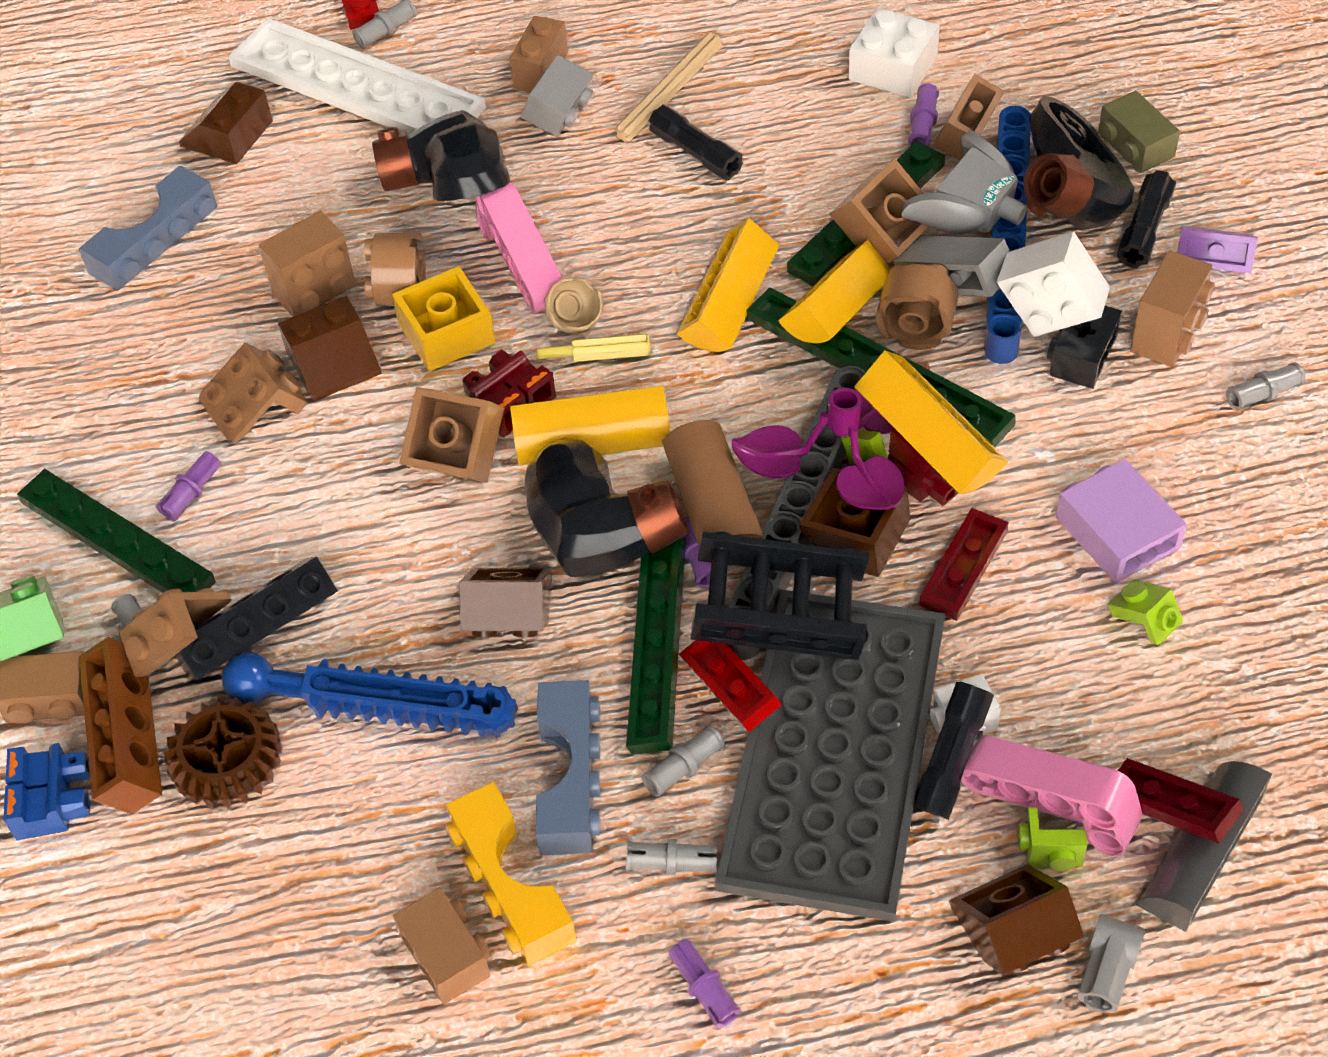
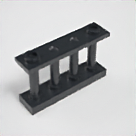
M727 532L702 533L698 561L711 562L708 604L696 603L690 640L859 660L866 640L867 624L853 623L851 621L853 580L862 581L869 561V552L856 551L849 547L830 548L734 536ZM728 565L753 568L749 610L725 606ZM770 570L794 573L792 615L770 613L767 611ZM811 575L836 578L834 620L811 618L809 616Z

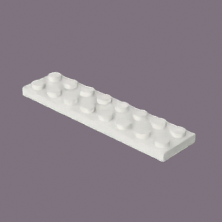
M267 18L228 56L231 67L389 128L397 127L400 132L407 130V133H411L436 118L460 110H465L478 118L486 109L483 97L271 18Z

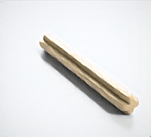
M712 32L707 33L615 127L616 137L619 140L622 139L625 143L630 142L649 122L648 120L652 112L662 104L666 105L721 48V37Z

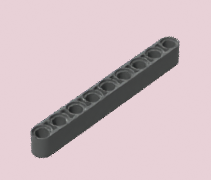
M845 366L836 371L802 446L806 443L819 422L820 413L828 412L830 394L839 388H851L856 391L857 389L854 386L866 373L863 369L856 366ZM828 424L824 426L808 454L799 456L801 461L800 469L797 473L787 477L764 527L761 539L807 545L809 538L800 530L799 524L832 468L840 469L846 456L841 436L834 434ZM746 567L729 604V608L750 609L753 568ZM769 571L768 612H776L780 589L787 590L794 573ZM727 644L741 660L751 659L761 650V648Z

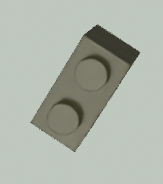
M1135 90L1102 106L1098 133L1103 140L1109 142L1140 173L1175 157L1180 130L1139 92Z

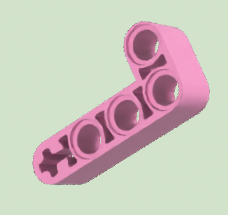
M510 181L502 188L476 196V218L487 241L495 240L528 307L533 314L545 310V297L550 287L561 280L562 276L516 187Z
M981 736L978 738L971 750L961 778V782L966 787L979 794L1024 807H1037L1038 811L1083 823L1089 842L1095 848L1108 855L1120 856L1125 853L1143 816L1135 785L1123 773L1104 766L991 736Z

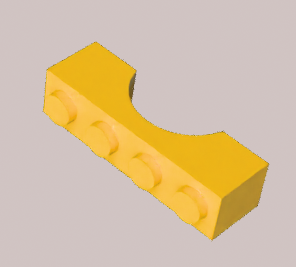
M493 781L446 804L450 821L444 825L449 838L455 848L463 845L468 854L467 857L463 858L466 869L474 883L482 880L487 889L486 892L482 893V896L492 917L496 918L501 915L507 927L502 929V934L512 954L521 952L527 965L530 966L577 942L573 920L553 885H525L510 878L501 868L505 851L518 835L513 814L495 782Z

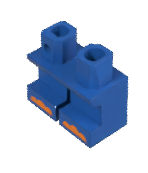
M59 743L51 745L49 751L28 753L25 747L7 749L5 779L7 786H5L3 820L16 841L69 831V820L90 815L91 801L85 787L70 789V782L90 779L89 759L86 752L64 753Z

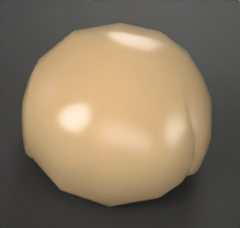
M562 278L550 287L544 300L548 320L552 325L565 333L584 332L597 323L603 311L600 290L595 289L583 278Z

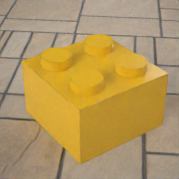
M460 266L392 294L398 324L428 372L496 343L491 313Z

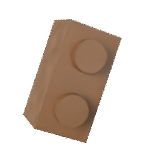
M533 16L509 58L514 90L531 93L556 56L560 55L566 58L568 45L565 21Z
M974 73L933 146L960 161L964 157L961 149V136L970 130H973L979 136L981 135L1005 91Z
M83 651L18 656L0 661V713L6 723L24 724L32 720L52 718L67 720L74 716H84L79 656L83 654Z
M440 887L392 915L401 939L443 1005L491 977L486 959L492 955L486 942L479 932L474 935L470 934L464 925L469 922V919L457 898L449 901Z

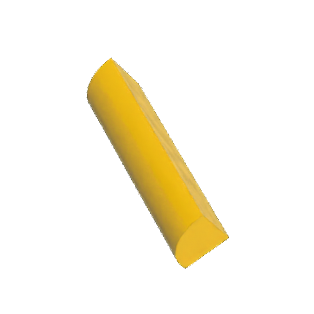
M749 217L726 232L679 327L677 335L694 347L711 352H722L732 348L747 316L746 310L752 305L780 246Z
M867 239L835 264L778 321L787 332L801 341L808 343L826 342L832 339L884 285L891 268Z
M884 350L854 386L959 494H967L982 487L1008 463V460L903 356Z
M664 385L510 406L518 466L529 465L539 450L551 442L565 438L583 440L598 451L600 455L661 447L663 446L662 440L670 433Z

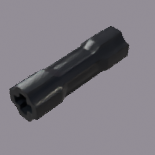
M662 104L652 112L648 120L650 124L649 131L670 144H676L700 160L704 167L724 180H730L734 175L738 174L743 165L742 153L727 143L715 140L689 123L685 116L668 105Z
M1156 170L1152 174H1146L1138 195V205L1130 226L1125 229L1117 250V257L1123 261L1125 266L1138 268L1149 262L1156 242L1155 234L1163 212L1169 207L1176 187V181L1170 177L1168 172Z
M956 682L945 711V721L927 770L922 774L916 790L915 808L949 820L960 791V781L978 731L984 725L994 694L968 683Z

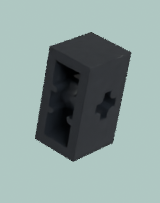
M1104 306L1101 318L1060 329V337L1052 338L1046 358L1052 360L1050 376L1094 389L1118 336L1122 310Z

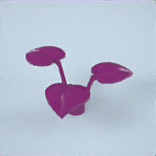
M839 388L830 394L828 412L820 413L819 422L802 447L801 438L795 431L789 427L779 425L762 427L743 437L732 439L733 451L746 468L766 478H784L799 471L801 466L799 456L808 454L824 426L828 424L834 434L838 436L850 435L855 465L843 468L839 472L836 482L837 491L844 501L858 508L888 510L892 507H897L903 499V476L892 461L881 456L872 457L864 463L861 459L858 429L864 427L867 431L888 434L894 427L858 390Z

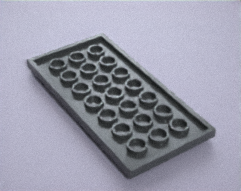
M780 589L775 613L792 615L793 591ZM810 594L809 616L811 618L834 620L835 597ZM852 600L851 621L853 623L867 624L866 640L859 660L767 649L760 680L774 693L782 705L748 733L716 876L715 889L717 892L895 922L945 613Z

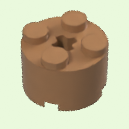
M375 233L373 239H365L366 261H371V276L365 277L366 298H372L376 306H394L393 293L426 280L425 251H418L417 242H424L421 233Z
M933 263L930 265H896L890 269L876 313V324L883 336L889 339L891 335L900 340L899 346L914 350L935 348L940 345L941 339L949 336L959 293L956 284L948 276L947 268Z

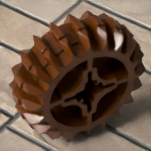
M235 696L229 705H226L218 697L216 705L209 708L201 702V711L199 713L193 714L186 711V724L174 723L176 735L167 737V747L169 750L164 752L165 762L168 766L167 773L170 780L175 783L178 792L183 796L188 795L190 801L194 802L195 805L204 800L206 806L213 809L218 801H222L223 805L229 809L232 800L236 798L247 804V794L254 791L262 795L263 787L261 782H273L274 773L272 770L281 767L279 754L282 753L283 745L278 736L280 734L276 724L271 721L269 714L264 709L258 711L257 706L252 701L242 705V702Z

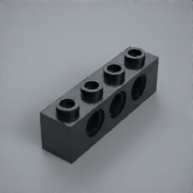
M318 557L306 558L194 627L198 638L177 653L175 658L189 679L198 680L335 594L338 590Z

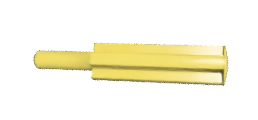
M648 333L572 340V346L538 348L536 350V358L541 360L574 357V362L650 356L651 344Z

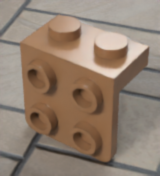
M244 342L199 395L200 402L228 441L233 443L239 442L274 402L296 413H299L308 403L299 391L301 388L300 383L292 375L284 371L282 368L283 360L270 349L262 351Z
M211 588L202 589L197 592H182L180 589H172L160 594L157 597L158 601L150 608L135 614L133 621L119 632L134 676H149L197 639L198 636L194 627L209 619L232 601L229 592H214Z

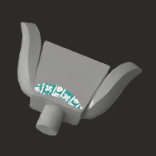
M970 130L963 134L960 140L964 157L936 188V193H925L911 197L904 202L901 216L906 219L939 230L953 233L978 230L985 233L989 232L1000 218L1019 225L1026 215L1028 205L1014 199L1018 179L1008 160L992 144L973 130Z

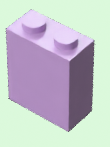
M1126 459L1112 466L1106 465L1100 468L1093 476L1080 483H1071L1059 495L1056 518L1115 584L1175 552L1182 546L1187 523Z

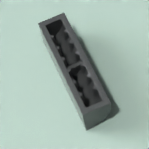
M1238 761L1225 762L1219 765L1206 787L1240 799L1244 809L1243 813L1219 844L1180 829L1136 906L1187 932L1261 803L1272 773L1255 765Z

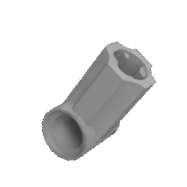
M1100 914L1088 952L1091 957L1085 969L1077 998L1087 1008L1103 1014L1106 1012L1117 1013L1130 968L1134 970L1146 929Z

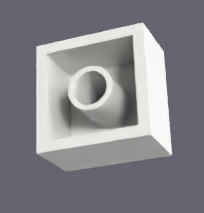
M877 7L850 47L849 80L912 98L938 57L940 25Z
M1074 231L1007 252L997 279V284L1034 337L1101 318L1110 290V286Z

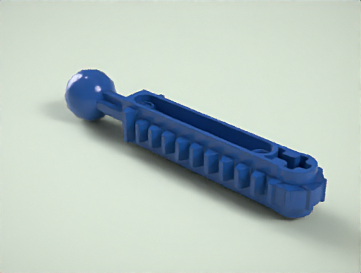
M253 652L240 653L230 659L222 671V686L225 694L232 700L236 696L245 705L250 701L253 704H258L269 697L270 694L303 698L319 719H322L327 711L335 719L342 712L346 713L350 720H353L356 715H362L365 722H370L372 717H378L381 724H386L389 719H394L398 726H402L405 721H410L414 728H419L422 723H425L433 731L440 725L444 726L448 733H451L454 728H461L463 735H468L471 730H477L480 737L494 735L497 738L500 737L501 733L515 726L514 720L518 711L516 700L511 698L505 686H492V683L487 682L484 688L477 687L476 682L472 680L468 685H461L457 678H454L452 683H445L441 676H438L435 681H429L426 674H421L419 679H413L410 672H405L402 677H398L393 670H389L386 675H382L377 668H372L370 673L363 671L361 666H356L352 671L348 670L345 664H340L336 669L331 667L327 659H323L318 666L307 665L305 673L274 670L272 664L266 658Z

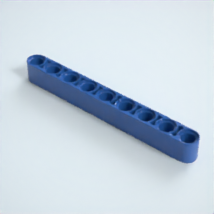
M1015 105L1008 106L1000 112L996 149L1008 160L1018 179L1014 199L1026 204L1028 199L1025 195L1023 182L1029 167L1031 136L1029 117L1031 113L1026 108ZM1027 212L1019 225L1000 218L991 229V238L1005 239L1010 252L1025 247ZM999 288L992 297L987 296L984 351L986 357L992 362L1007 364L1017 358L1022 319L1001 288Z

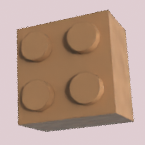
M895 158L874 171L829 214L856 247L868 239L887 264L898 258L929 227L901 216L904 202L911 197L924 193Z
M321 210L258 244L272 293L292 317L317 308L356 286L344 234Z
M1171 250L1168 251L1140 299L1130 352L1170 367H1174L1180 354H1188L1195 334H1193L1194 329L1201 330L1208 316L1209 309L1205 308L1204 304L1208 303L1215 283L1210 281L1213 265Z
M416 386L399 463L416 469L488 483L504 407L487 400Z

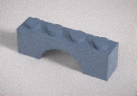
M181 165L155 185L160 198V204L156 212L149 219L141 224L124 229L104 227L79 248L88 274L116 291L120 290L217 208L209 181Z
M589 680L538 682L537 721L541 741L558 747L571 760L569 769L563 779L551 789L536 795V839L540 856L593 853V836H601L600 809H593V797H600L601 795L600 772L593 771L592 759H600L599 733H592V722H600L599 696L591 697Z

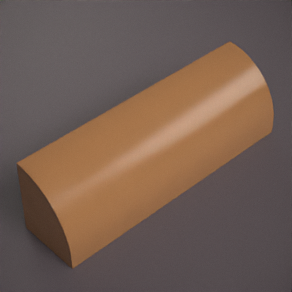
M699 420L683 424L671 431L662 440V444L699 548L703 532H727L734 536L761 539L763 537L762 531L720 423L710 420Z

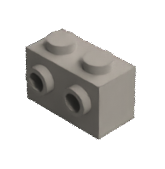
M557 55L529 94L521 118L558 137L565 126L568 128L572 127L580 111L577 109L578 106L584 108L593 93V89L589 88L594 74Z

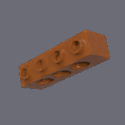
M107 637L79 656L92 800L133 814L162 795L149 677H135L123 643Z

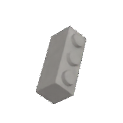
M920 235L894 260L895 265L902 266L909 264L930 265L933 263L943 265L948 270V276L956 284L959 295L992 297L1000 288L997 284V279L1006 254L1010 250L1003 238Z

